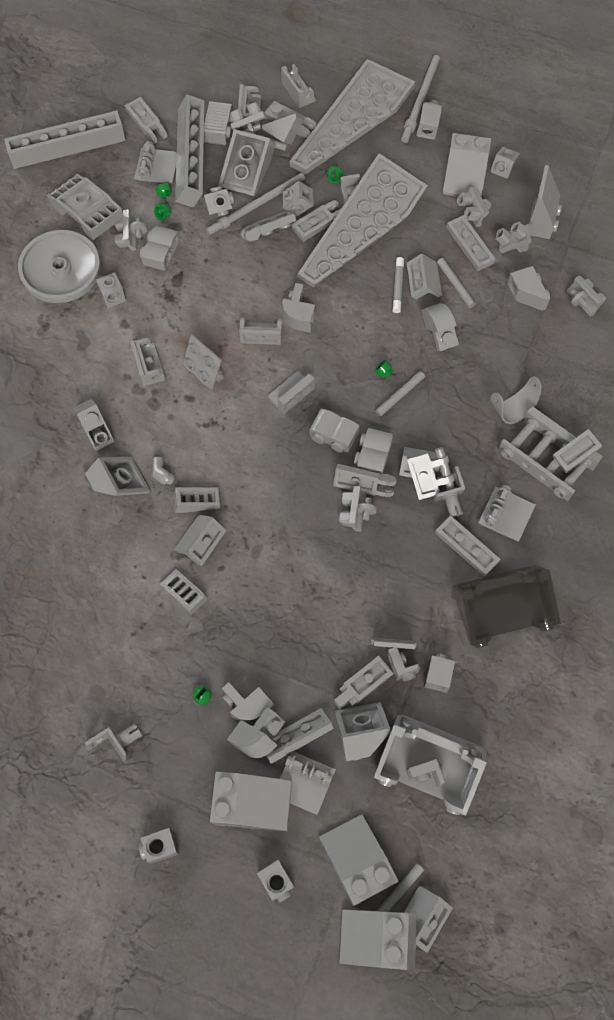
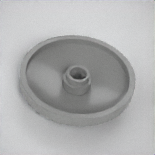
M69 230L50 231L36 237L24 248L18 262V273L25 289L37 299L50 303H64L80 298L95 285L101 269L100 258L94 244L82 234Z

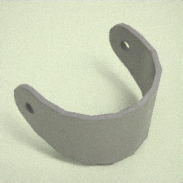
M533 376L518 393L503 401L499 393H493L490 397V403L504 423L510 425L518 423L525 418L527 411L538 403L541 395V383L537 377Z

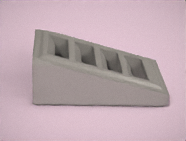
M175 487L173 493L175 513L220 509L219 487ZM208 494L212 495V502H208ZM199 495H203V502L199 501ZM190 496H194V502H190ZM181 497H185V502H181Z
M177 569L160 583V586L190 615L207 601L206 595ZM177 577L179 580L170 588L168 584ZM184 583L185 586L176 593L175 590ZM189 588L191 591L184 598H181L180 596ZM195 594L196 597L188 604L186 601Z

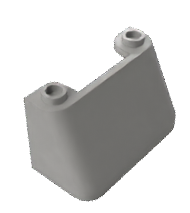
M397 715L374 778L378 779V782L384 786L391 787L399 781L442 799L448 812L454 815L462 814L466 816L487 763V751L477 744L408 716ZM437 759L438 764H442L446 772L445 783L437 787L432 773L430 774V779L417 783L416 779L409 781L406 771L411 767Z

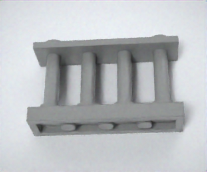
M532 406L527 411L523 421L526 423V426L511 443L503 439L498 451L505 459L513 461L553 490L557 497L569 501L575 492L571 488L572 484L586 468L593 471L603 456L595 452L577 465L564 482L553 474L560 466L555 459L546 469L538 464L536 459L550 443L563 448L576 437ZM533 430H536L544 438L527 456L518 447Z

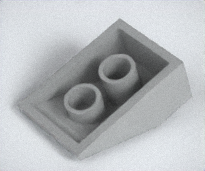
M234 129L218 187L222 186L224 189L255 197L270 165L275 148L274 142L267 137Z
M453 133L443 195L458 197L460 193H467L470 187H476L480 196H482L491 138Z
M548 165L544 166L529 224L531 223L534 226L531 236L550 239L552 232L557 231L559 220L555 219L556 216L560 215L562 204H559L560 194Z
M216 772L210 823L218 826L288 831L292 781L240 773Z
M362 814L319 836L352 906L399 882Z
M342 910L339 964L415 970L417 915L396 912Z

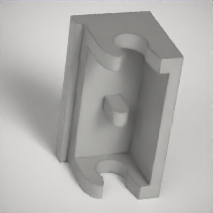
M292 65L293 69L289 73L286 66L282 67L281 83L297 106L301 108L315 102L316 98L314 97L313 89L311 87L308 89L299 76L296 65Z
M240 84L238 109H241L243 117L246 118L250 116L247 107L249 104L257 102L261 108V95L250 93L259 92L258 87Z
M241 317L239 329L240 343L281 345L282 319H278L277 324L250 323Z
M151 338L130 341L143 386L165 380L154 343H151Z

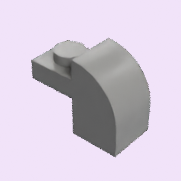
M295 283L294 290H290L288 299H283L282 301L283 318L291 328L311 333L315 317V305L302 302L304 286L303 284Z
M439 303L421 310L426 329L433 333L437 351H443L459 345L454 328L457 325L448 306Z
M229 682L222 688L224 693L222 698L230 708L235 706L230 714L238 722L242 720L247 724H255L267 707L272 710L275 709L274 703L259 687L245 699Z
M267 707L254 726L241 720L227 740L245 755L251 758H261L276 748L277 744L272 740L285 721Z

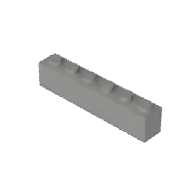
M186 94L178 108L175 202L194 207L203 194L204 100Z
M118 111L4 139L14 169L126 141Z

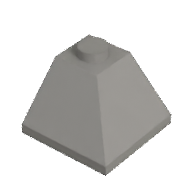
M100 457L85 473L93 490L96 492L114 496L148 494L150 492L132 457Z
M381 702L335 711L346 761L370 757L391 732Z

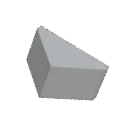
M295 113L264 124L262 129L282 142L292 145L304 118L302 115Z

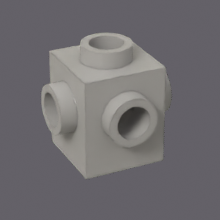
M300 181L282 192L283 209L295 214V216H299L314 206L313 189Z
M222 186L210 189L211 193L203 195L209 215L217 213L219 217L229 214L228 210L232 209L231 205L234 204L232 192L228 193L227 189L222 190ZM217 198L223 200L222 205L216 203Z

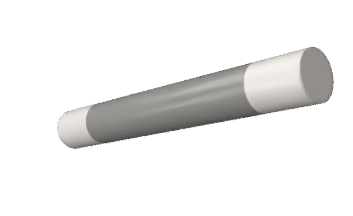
M402 257L396 259L393 297L394 313L401 312L404 258Z

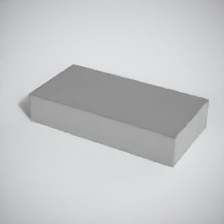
M588 429L553 454L552 457L564 472L567 473L601 449L602 445Z

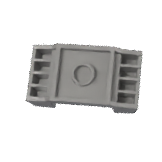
M76 174L65 184H62L58 189L47 195L53 208L61 216L68 213L79 222L85 235L93 241L123 219L121 207L88 178H84L79 174Z

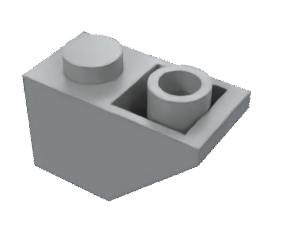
M531 266L510 273L507 285L515 301L541 311L546 310L550 294L541 283V276L539 273H536L534 267Z
M92 399L73 407L95 451L115 442L96 403Z

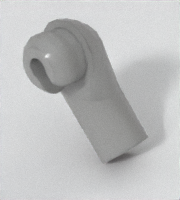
M153 458V478L164 485L172 484L175 477L172 473L163 469V458Z

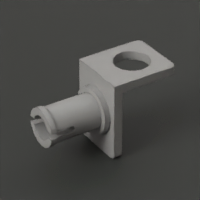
M432 100L429 103H423L416 136L435 139L442 105L439 102ZM423 130H429V131H431L432 133L426 134V133H424V132H422V131H423Z
M458 466L451 470L455 478L456 489L438 493L433 498L434 501L445 500L449 514L453 518L464 514L457 497L465 490Z
M132 724V726L118 735L113 734L108 727L86 741L85 748L89 751L109 739L122 761L126 760L124 747L142 737L139 729H136L137 726L135 724Z

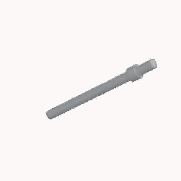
M434 55L411 115L405 122L404 133L401 141L404 143L409 141L411 133L416 128L417 117L440 60L438 55Z
M304 174L296 175L232 214L224 215L217 219L215 224L205 229L207 234L210 236L220 229L228 228L232 222L280 195L296 182L305 180Z

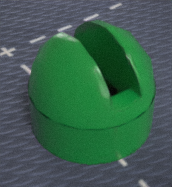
M337 166L329 167L327 170L329 181L332 183L340 182L341 177H343L342 170ZM332 171H335L337 177L333 178Z
M168 182L154 189L157 195L163 199L170 197L172 192Z
M165 203L158 204L154 207V215L158 220L167 219L171 215V208Z
M386 359L374 370L381 378H388L393 371L391 364Z
M201 685L194 689L193 699L198 705H206L211 701L212 693L207 686ZM205 689L206 692L198 699L197 696Z

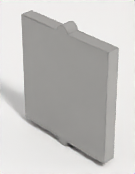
M371 639V644L374 646L415 649L416 642L411 640Z

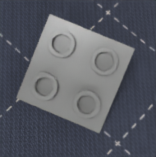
M147 141L143 148H141L134 180L173 184L177 152L156 150L153 143Z
M191 334L183 366L208 388L213 390L215 381L220 382L224 378L222 371L219 370L222 360Z
M503 485L502 488L495 487L478 524L519 542L536 504L513 495L511 488L507 485Z
M293 751L286 760V766L280 779L292 781L290 804L318 815L336 769Z

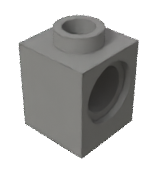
M115 272L96 279L107 309L126 302L123 288Z
M432 655L424 688L447 693L450 688L455 661L450 660V657L446 655Z
M170 828L141 837L142 844L139 845L142 860L146 859L149 864L179 854L173 832ZM156 840H162L164 844L163 850L158 854H154L151 849L152 844Z
M279 860L257 873L272 901L277 899L281 903L292 895L290 890L294 886ZM274 876H281L284 879L283 888L277 891L273 890L270 887V880Z

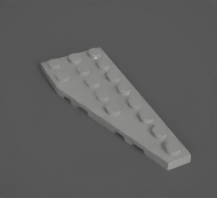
M367 59L292 157L290 167L307 174L398 111L414 89L415 81Z
M379 153L297 274V277L314 288L407 219L428 185Z

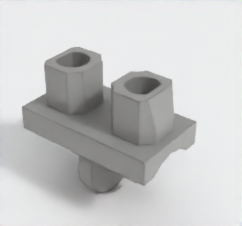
M257 102L247 106L250 113L249 117L244 118L241 109L230 112L233 122L231 123L232 130L248 126V128L242 131L255 135V131L262 128L260 123L253 125V123L267 118Z
M470 187L467 193H460L457 198L458 205L465 206L466 208L464 212L466 220L473 221L475 227H480L482 220L489 214L490 201L488 199L482 200L476 187Z
M129 209L123 210V219L115 224L116 229L119 232L123 231V233L115 235V243L119 248L128 246L131 251L137 250V238H141V235L147 232V225L141 222L140 218L132 217Z
M517 222L511 226L509 232L505 228L499 229L495 238L500 243L498 250L501 253L517 249L519 252L527 251L531 243V231L534 230V226L531 223L523 225L521 222Z
M577 276L574 279V283L567 290L573 297L571 304L573 306L580 305L589 316H593L604 303L606 297L592 289L593 283L589 279Z
M354 486L353 491L343 493V505L351 506L350 512H341L339 522L343 526L352 527L355 531H362L363 520H369V516L377 511V507L371 504L372 499L366 498V494L361 492L360 486Z

